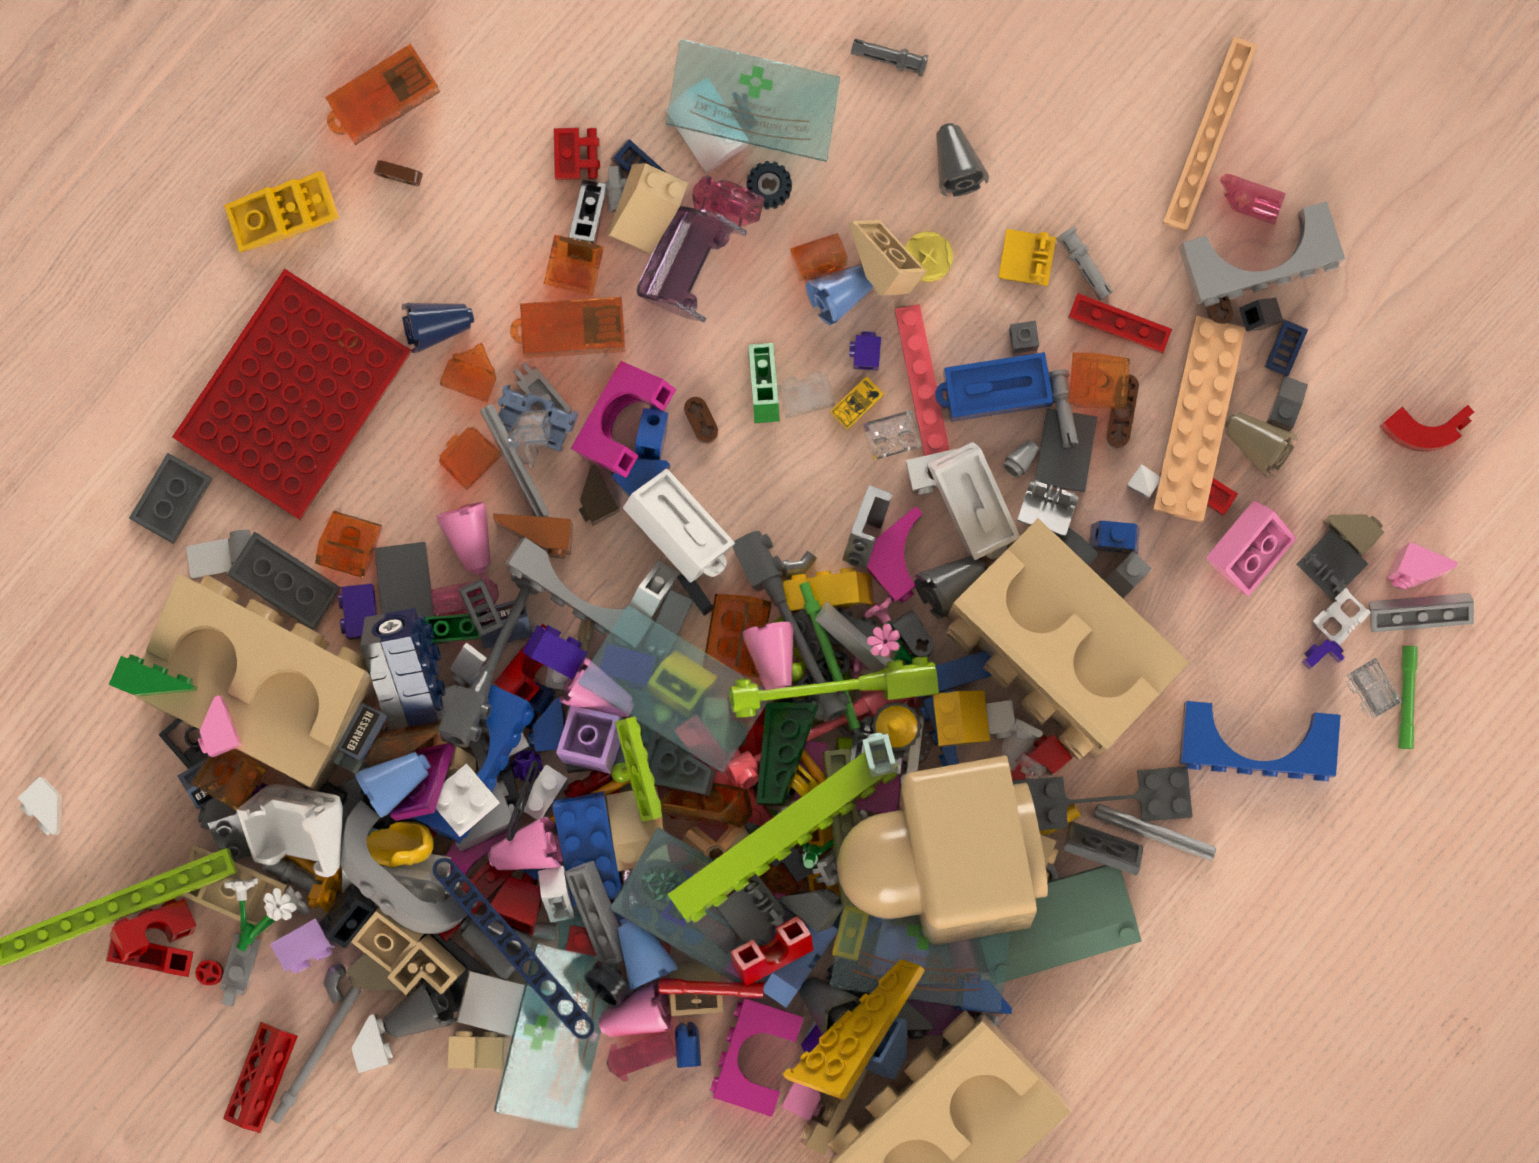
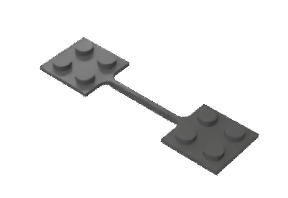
M1185 766L1137 770L1139 789L1133 795L1071 800L1065 795L1063 776L1012 781L1013 784L1024 782L1028 784L1039 830L1068 828L1067 807L1075 803L1137 799L1141 805L1142 821L1193 817L1188 769H1185Z

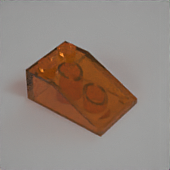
M442 719L427 724L409 725V727L394 730L387 729L384 732L380 729L363 761L368 767H372L410 754L438 733Z

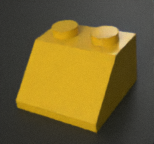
M984 690L933 694L939 747L990 742Z

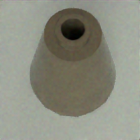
M1243 413L1232 414L1225 423L1227 428L1226 434L1267 478L1273 476L1270 472L1274 468L1279 470L1294 449V446L1291 445L1292 440H1298V436L1292 432Z

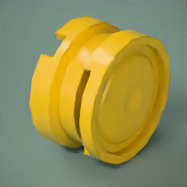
M798 764L791 787L803 797L819 784ZM802 773L810 782L808 783V782H807L801 775H799V774Z

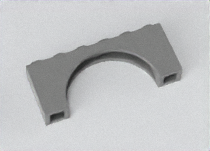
M1327 201L1304 207L1298 213L1300 236L1297 247L1288 261L1271 270L1254 272L1230 265L1215 252L1207 236L1183 242L1179 246V251L1196 304L1204 303L1205 306H1211L1219 303V298L1228 296L1229 300L1243 296V292L1252 289L1253 293L1267 289L1268 284L1276 282L1277 286L1291 282L1292 277L1300 275L1301 279L1315 275V271L1320 269L1329 272L1339 268V264L1345 259Z
M456 684L445 689L446 694L442 696L443 710L440 711L439 721L416 726L409 725L407 727L413 738L438 731L457 689ZM484 735L480 736L477 742L470 741L468 745L476 757L479 771L487 758L486 750L489 749ZM496 778V785L491 792L500 803L471 827L470 833L466 838H463L460 844L456 843L461 852L507 832L515 807L513 803L510 805L507 803L505 796L509 795L504 781L499 782ZM514 819V822H513V825H512L511 830L514 828V825H515V822H516L515 819Z

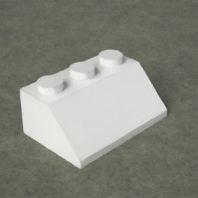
M705 78L686 90L665 112L705 173H708L748 147V139L741 131L713 123L689 112L691 111L709 120L741 130L736 121L732 119L733 117L730 119L731 113L727 108L697 97L698 95L725 106L708 78Z

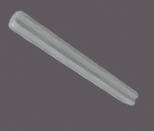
M491 404L482 408L480 413L533 515L548 517L549 511L494 405Z
M1098 804L1095 808L1094 817L1207 860H1212L1215 856L1216 848L1212 845L1156 824L1142 821V819L1102 804Z

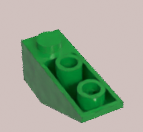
M470 614L425 617L427 624H431L433 628L434 639L432 640L434 645L481 639Z
M132 654L128 658L120 656L109 682L110 686L137 697L196 691L198 688L191 684L193 679L181 674L174 678L167 675L168 669L156 664L152 668L143 665L144 659Z

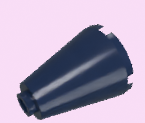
M402 304V310L407 312V316L402 317L408 345L414 344V348L411 350L412 353H419L470 329L471 323H474L473 311L471 308H467L465 304Z

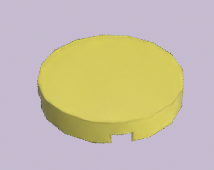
M926 231L918 233L905 246L927 271L920 280L921 282L940 280L949 272L953 263V251L950 243L940 234Z

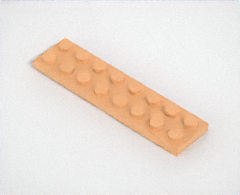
M1199 316L1195 318L1153 506L1154 512L1201 523L1204 521L1245 327L1229 323L1218 324L1212 319Z

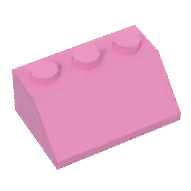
M1254 500L1212 549L1206 559L1218 573L1246 596H1249L1297 538L1273 510Z
M1409 542L1398 550L1386 579L1391 580V585L1406 590V587L1412 588L1446 574L1456 568L1458 562Z

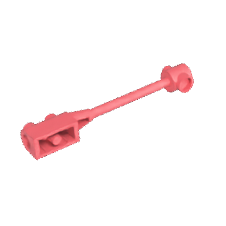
M861 690L862 696L852 703L857 719L861 721L864 717L873 718L877 714L878 709L884 707L886 703L892 704L897 701L899 703H907L909 707L916 708L918 707L919 696L888 700L883 698L882 690ZM845 714L837 719L811 728L806 742L843 724H848ZM738 749L729 752L726 755L727 761L724 762V768L732 784H739L742 789H746L757 783L759 780L757 766L760 765L761 753L753 757L748 751L742 754Z

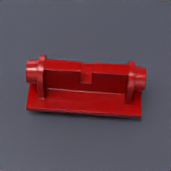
M593 770L590 772V776L585 779L576 780L569 784L568 789L564 790L567 798L590 794L614 779L609 773Z

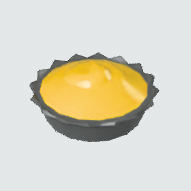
M895 701L892 704L886 703L884 707L878 709L877 714L873 716L871 728L874 731L873 734H888L892 750L898 752L901 749L907 750L909 746L915 745L916 739L920 737L922 725L920 723V716L916 714L915 708L909 707L907 703Z

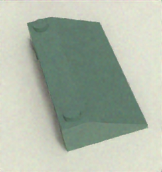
M1102 865L1048 881L1047 897L1035 899L1037 912L1030 928L978 937L988 976L992 984L997 985L1142 942L1121 870L1108 865Z

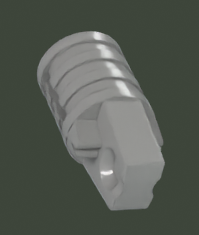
M619 166L609 167V181H605L608 213L616 212L627 178H623V170Z

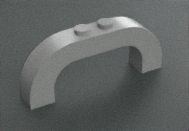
M360 800L342 822L340 865L346 876L360 889L365 897L373 900L384 914L391 916L399 924L412 931L424 934H437L448 931L458 925L468 914L451 895L440 903L421 901L371 857L366 844L367 834L380 816ZM459 886L454 890L459 897L467 895ZM477 902L472 905L471 910L478 904Z

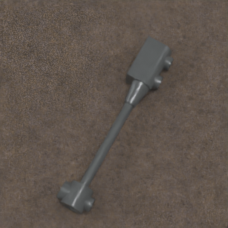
M753 531L735 540L733 550L752 588L757 592L765 589L773 604L778 607L784 622L792 623L794 628L793 640L814 683H826L787 604L781 579L782 575L780 573L784 566L779 556L773 557L769 550L774 547L767 533L762 535L760 531ZM845 691L816 694L814 696L815 701L811 702L818 705L815 715L820 722L824 719L825 722L844 715L848 711L846 704L850 703V700Z
M514 575L511 577L516 586L520 588V591L483 671L480 672L470 688L458 685L438 728L441 740L460 747H468L470 741L477 742L480 738L481 727H478L480 719L487 720L492 706L488 704V696L493 672L529 594L539 593L529 585L531 581L524 576L521 579Z

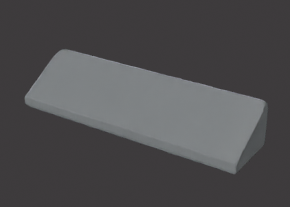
M1470 593L1369 602L1372 632L1474 624V600Z
M828 602L824 603L815 620L872 672L888 667L887 662L893 660L889 657H883L881 654L879 656L873 655L871 649L874 646L867 644L868 638Z
M590 861L566 870L564 874L598 960L607 965L624 961L617 930L620 926L614 911L610 910L611 903L595 862Z

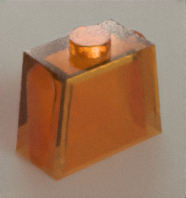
M467 427L459 436L455 434L446 443L447 448L439 455V463L467 491L502 456V453L475 427Z

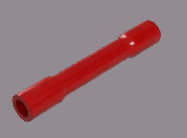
M660 978L659 994L688 993L763 998L764 982H753L745 986L743 981L738 983L690 981L675 978Z

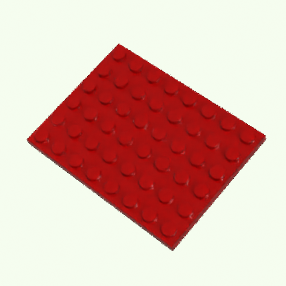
M284 268L172 438L301 520L412 351Z

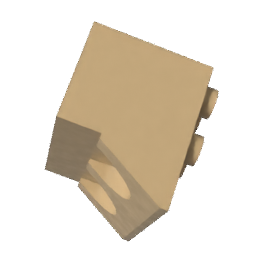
M1039 518L953 603L947 616L952 622L946 631L951 640L966 653H969L975 645L988 653L991 658L985 663L986 665L983 669L986 672L988 671L992 675L990 677L1004 689L1014 681L1027 694L1020 705L1038 723L1042 725L1049 717L1054 719L1065 730L1057 740L1077 760H1080L1087 753L1095 759L1108 750L1190 663Z
M178 574L147 646L146 653L142 658L144 659L143 665L150 668L154 664L168 669L167 675L177 678L178 674L193 679L191 684L198 688L196 691L139 696L137 698L176 719L183 720L182 722L191 727L201 729L214 697L218 695L223 696L242 743V746L234 748L235 750L314 791H319L322 785L330 780L337 767L334 761L340 751L336 748L361 703L369 706L376 694L365 658L343 646L337 656L326 650L329 642L323 639L324 636L300 623L295 624L292 632L281 627L284 618L280 617L278 612L254 599H250L246 608L236 603L239 595L233 592L232 588L208 575H205L201 583L198 584Z
M965 1010L943 1030L942 1036L950 1043L936 1056L928 1046L925 1047L906 1065L904 1072L911 1080L900 1091L890 1082L887 1083L867 1103L868 1105L865 1108L873 1116L862 1127L851 1118L836 1132L835 1136L827 1143L834 1151L829 1163H1017L1071 1111L1069 1103L983 1012L974 1020Z

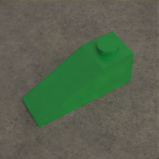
M774 343L750 344L748 349L754 423L780 422Z

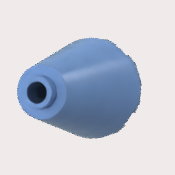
M862 264L811 278L807 281L809 283L805 284L806 293L812 307L818 306L822 312L818 316L828 325L839 321L873 289L872 284L866 278Z
M414 752L360 770L355 774V777L364 793L370 799L373 808L382 818L390 813L429 775L427 769L431 766L423 754L418 756Z
M626 918L620 921L621 926L617 930L631 990L641 987L642 984L653 982L678 969L675 961L655 935Z

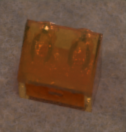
M838 233L790 248V256L799 282L805 280L806 283H809L807 281L811 278L827 272L839 271L847 266L848 255Z

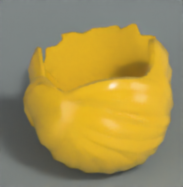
M395 822L387 829L372 831L366 839L367 849L371 857L380 866L385 867L411 866L428 859L434 846L432 834L428 827L417 822Z

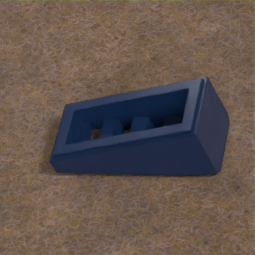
M630 139L626 140L610 158L628 175L631 170L630 164L637 156L640 158L637 164L646 163L666 172ZM628 150L632 151L633 153L624 161L622 157Z
M1283 319L1264 367L1289 376L1308 329ZM1286 329L1298 333V338L1286 334ZM1282 339L1295 343L1294 348L1281 343ZM1278 348L1290 352V357L1277 353ZM1274 357L1288 362L1286 367L1273 362Z

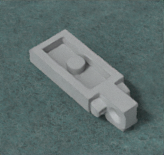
M235 933L221 980L220 989L225 990L222 1004L234 1006L237 994L243 995L244 991L247 990L261 944L260 939L255 938L253 944H249L246 951H241L236 947L240 940V934Z

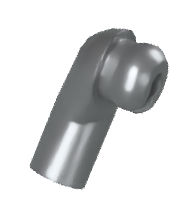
M806 551L799 561L789 562L788 560H783L784 569L780 572L786 577L805 574L817 557Z
M341 964L329 967L323 982L332 1004L344 999L338 986L340 978L346 975V969Z

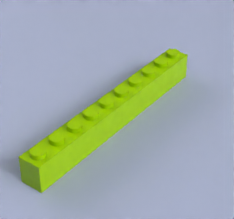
M885 749L872 752L874 762L887 759ZM863 752L667 894L669 899L687 923L691 920L694 923L699 921L707 914L705 910L712 905L718 907L728 899L726 895L734 889L736 892L742 890L749 884V878L755 874L757 876L764 874L770 869L769 864L776 859L781 861L791 854L790 849L798 843L802 846L813 837L811 833L818 828L824 830L834 822L832 818L840 812L842 815H845L855 807L854 802L861 797L863 800L869 798L876 792L875 787L880 783L888 784L896 778V772L871 778L866 754Z

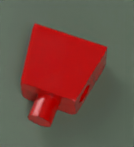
M524 872L521 880L509 876L490 904L510 927L534 935L542 904L540 887L536 886L538 879H533Z

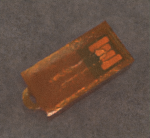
M410 43L326 96L325 99L332 109L327 117V124L329 129L337 135L347 133L354 145H357L440 93V90ZM335 119L341 123L340 127L336 125Z
M622 297L520 303L521 318L513 321L510 326L512 339L516 343L523 345L525 359L626 352ZM519 327L522 328V335H521V336L518 335V328H519Z

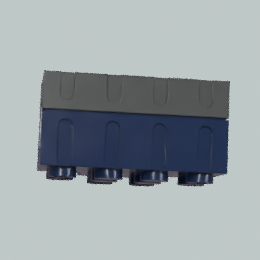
M415 608L386 613V615L365 617L360 648L382 712L387 716L386 724L388 730L409 727V725L416 726L439 721L440 711L443 710L442 696L446 694L445 685L442 680H438L437 676L439 674L437 661L441 660L440 649L438 645L434 646L432 625L427 624L425 615L418 616Z

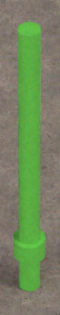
M809 582L802 583L799 586L806 603L804 608L806 614L811 617L833 682L843 681L826 629L815 620L821 610L818 600L815 601ZM845 691L850 700V703L846 704L848 711L845 713V716L852 731L860 728L848 691Z

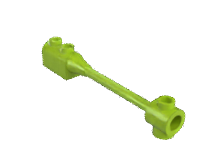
M928 657L913 658V664L903 665V660L888 661V667L858 677L857 679L759 691L756 683L751 684V679L735 680V686L729 687V699L732 712L736 713V717H751L757 715L756 709L760 708V701L855 689L863 691L882 690L883 698L888 700L939 694L937 671L934 662H928Z

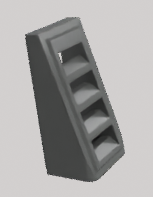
M482 578L458 588L480 637L503 627V623ZM479 588L481 589V593L468 598V593ZM485 598V603L474 608L472 607L471 603ZM489 607L490 612L479 617L476 616L475 613ZM494 617V622L481 627L480 622Z

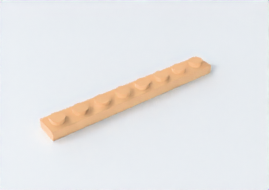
M1235 36L1233 37L1162 224L1187 232L1256 51V44Z

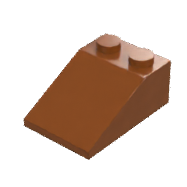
M493 513V519L497 525L519 538L526 537L550 555V558L564 559L565 555H571L573 533L571 519Z

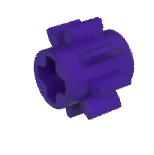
M531 750L518 752L515 756L516 760L511 761L514 777H520L522 781L525 780L532 761L536 760L538 762L536 779L539 776V771L543 770L540 754L534 755V752ZM533 767V770H532V773H531V775H530V778H529V781H528V782H530L531 779H532V775H533V772H534V767Z

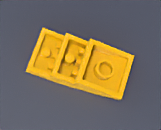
M324 171L315 172L298 180L292 179L273 188L266 187L224 205L240 253L293 237L339 219Z

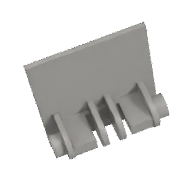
M1030 480L1017 521L1031 526L1039 518L1052 532L1066 537L1079 496L1074 495L1075 492L1071 493L1065 490L1059 492L1060 487L1057 488V491L1052 490L1053 485L1051 484L1047 488V484L1038 482V480L1035 482Z

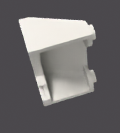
M273 784L260 790L236 809L254 862L274 865L285 855L317 861L313 867L317 875L323 877L334 875L340 868L343 806L339 796Z

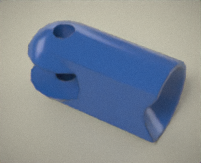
M691 1021L688 1022L687 1027L681 1022L675 1029L677 1068L701 1066L698 1027Z

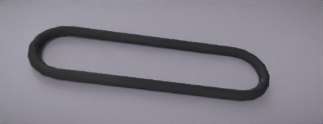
M536 760L532 761L509 821L506 835L508 841H511L515 836L538 771V762ZM533 767H534V772H533V775H532V779H531V781H530V784H529V787H528V789H527L525 798H524V800H523L521 809H520V811H519L518 817H517V819H516L514 828H513L512 833H511V828H512V825H513L515 816H516V814H517L519 805H520V803H521L523 794H524V792H525L526 786H527V784H528L530 775H531L532 770H533Z

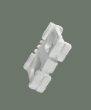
M1347 588L1335 597V602L1326 609V612L1323 610L1312 621L1314 626L1331 641L1334 640L1339 645L1349 636L1348 633H1351L1371 613L1349 593ZM1347 599H1351L1359 607V612L1353 618H1349L1340 609ZM1329 617H1333L1342 626V629L1335 636H1331L1323 628L1324 622Z

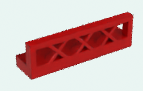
M260 1022L224 1114V1120L241 1128L261 1133L297 1040V1035ZM268 1030L271 1034L268 1042L264 1044V1037ZM257 1057H260V1063L258 1067L255 1068V1060ZM250 1081V1089L245 1093L246 1083ZM241 1105V1112L238 1119H236L234 1114L237 1107Z

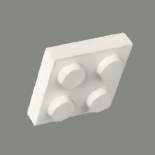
M466 763L443 783L436 809L461 837L500 802Z

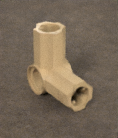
M734 822L720 839L715 842L695 826L684 835L682 842L713 859L718 854L723 855L750 834L742 826Z

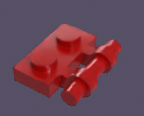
M554 128L555 180L581 179L580 169L588 170V179H598L600 160H598L597 147L600 146V138H597V128H587V137H579V128ZM580 147H587L588 160H580Z

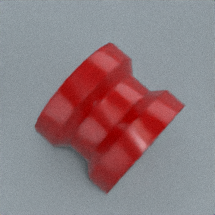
M215 960L202 961L198 964L195 971L197 980L207 986L218 984L222 980L224 973L222 965Z

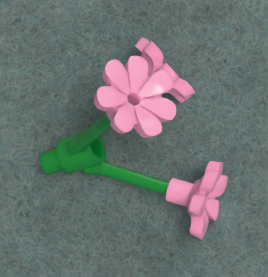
M889 596L881 604L877 602L872 608L863 611V616L866 619L871 616H877L881 624H885L883 631L880 627L874 628L873 634L875 637H868L867 644L874 646L871 649V653L875 656L881 654L883 657H888L892 651L895 653L893 660H903V665L913 664L912 659L915 657L904 647L899 639V632L894 630L889 622L891 619L886 610L893 601L892 597ZM851 653L852 660H850L849 669H852L851 679H857L862 669L869 668Z

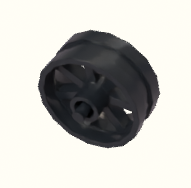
M597 961L592 966V969L584 975L587 985L595 993L594 997L596 999L600 997L613 1007H619L623 1003L624 998H627L632 993L630 986L620 975L622 972L620 970L615 971L604 962Z

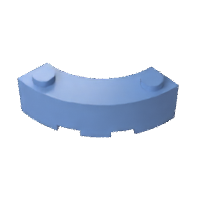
M839 913L830 929L818 933L807 923L805 924L811 933L814 950L763 977L762 979L766 981L763 989L765 994L787 1008L820 959V956H822L837 934L842 914Z

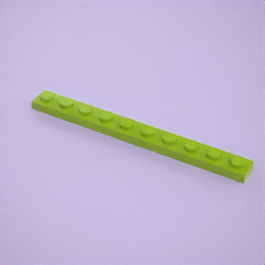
M222 849L0 938V966L18 961L236 874L237 870L230 849Z

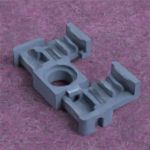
M505 385L502 390L503 396L499 398L498 405L503 407L505 404V407L500 409L499 417L502 423L504 422L503 425L506 430L518 434L520 430L516 426L517 421L522 419L523 416L543 424H548L544 427L547 429L545 436L540 438L539 443L557 451H563L562 445L567 433L573 431L579 415L578 412L573 411L571 414L554 407L555 402L532 393L526 396L511 390V385ZM537 401L543 403L545 407L544 413L541 416H536L532 412V405Z

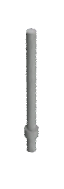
M352 985L288 1091H284L279 1099L281 1102L271 1117V1120L280 1124L290 1107L293 1108L298 1099L296 1096L360 994V989L358 990Z

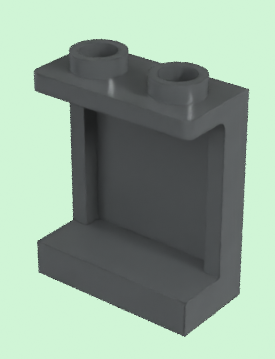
M868 485L843 555V561L856 567L867 568L876 538L863 533L865 526L869 524L881 529L893 493Z

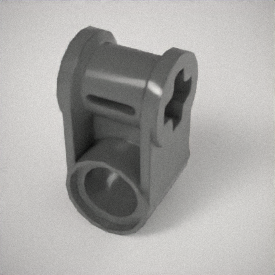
M912 609L891 623L894 630L899 632L900 640L904 642L915 658H929L932 655L933 641ZM917 642L927 643V652L917 651Z

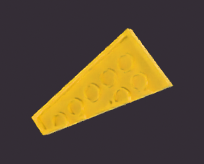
M900 959L878 981L879 986L869 995L865 993L859 999L861 1003L852 1012L848 1010L819 1038V1044L810 1053L806 1051L799 1057L802 1061L792 1070L788 1068L783 1073L784 1077L792 1082L845 1100L925 970L921 965Z

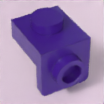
M1327 639L1319 646L1313 644L1304 653L1307 658L1302 663L1308 669H1311L1327 653L1339 663L1345 658L1341 654L1344 650L1334 640L1330 642Z

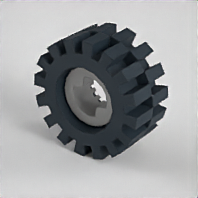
M765 161L764 164H756L757 167L752 168L747 176L746 187L750 200L753 203L755 202L756 206L760 208L762 206L768 210L770 207L776 209L779 205L785 204L792 190L790 173L785 170L783 165L780 166L775 161L773 163ZM768 179L771 182L774 180L776 188L772 191L768 188L764 190L762 187L763 181Z

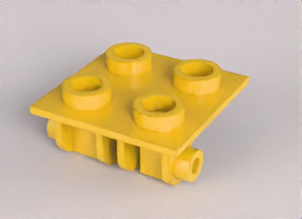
M1006 229L998 278L1048 287L1056 237L1049 236L1047 232L1036 234Z

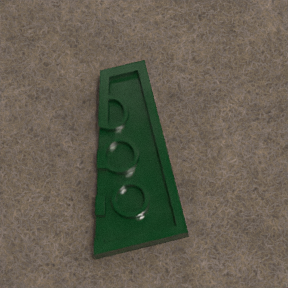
M766 702L756 801L758 805H785L818 709L816 703Z

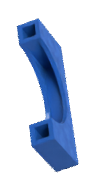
M491 684L488 704L492 706L489 718L485 720L489 730L490 745L485 763L477 773V776L492 792L496 785L498 774L508 764V756L521 740V733L524 727L532 721L534 708L527 700ZM435 809L434 813L407 818L412 822L424 824L429 830L459 844L463 838L468 836L471 830L470 828L460 837L437 809Z
M1186 701L1184 702L1179 764H1186L1185 769L1201 770V766H1210L1213 772H1226L1227 768L1237 769V774L1252 775V770L1262 771V776L1278 777V773H1287L1290 779H1303V775L1314 776V781L1329 782V777L1333 778L1336 776L1341 715L1313 713L1304 739L1291 753L1276 760L1257 761L1239 755L1223 741L1214 723L1212 703Z

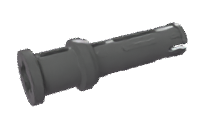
M856 38L851 49L852 55L896 66L898 71H912L918 73L920 77L924 75L929 57L926 54L920 56L910 53L905 48L904 50L901 49V51Z

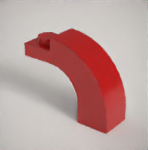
M1467 405L1445 424L1429 427L1415 421L1402 406L1383 422L1380 427L1393 441L1405 448L1421 452L1436 451L1453 444L1462 437L1456 428L1461 431L1472 422L1469 417L1474 411Z
M110 937L106 961L189 977L193 951L149 942L150 945L146 953L122 962Z

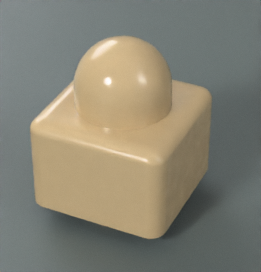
M1006 755L908 773L902 781L899 810L873 815L859 822L847 834L838 853L837 873L839 882L846 896L857 908L869 915L885 919L919 914L922 933L925 939L934 945L1030 928L1037 912L1035 899L1047 897L1048 895L1045 860L1032 796L1026 782L1013 784Z

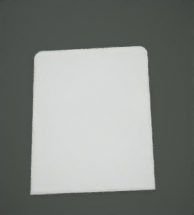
M228 538L186 547L191 578L228 572L232 566Z

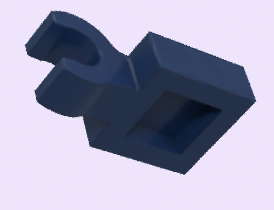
M536 681L535 684L540 689L529 701L534 708L532 721L529 725L525 726L529 729H532L536 722L537 712L543 714L556 693Z

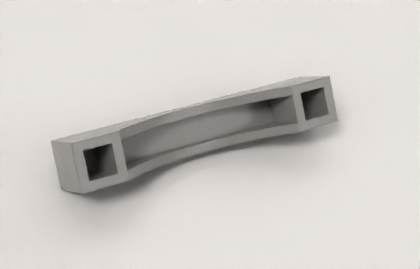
M526 537L520 538L504 563L510 567L508 572L519 579L524 576L531 581L529 585L540 593L545 590L552 595L550 599L561 607H564L566 604L573 609L572 614L582 621H585L587 618L594 623L593 628L603 635H606L608 632L615 637L614 642L622 648L627 649L628 646L636 648L652 624L651 621L632 608H602L578 598L557 577L550 564L547 552Z

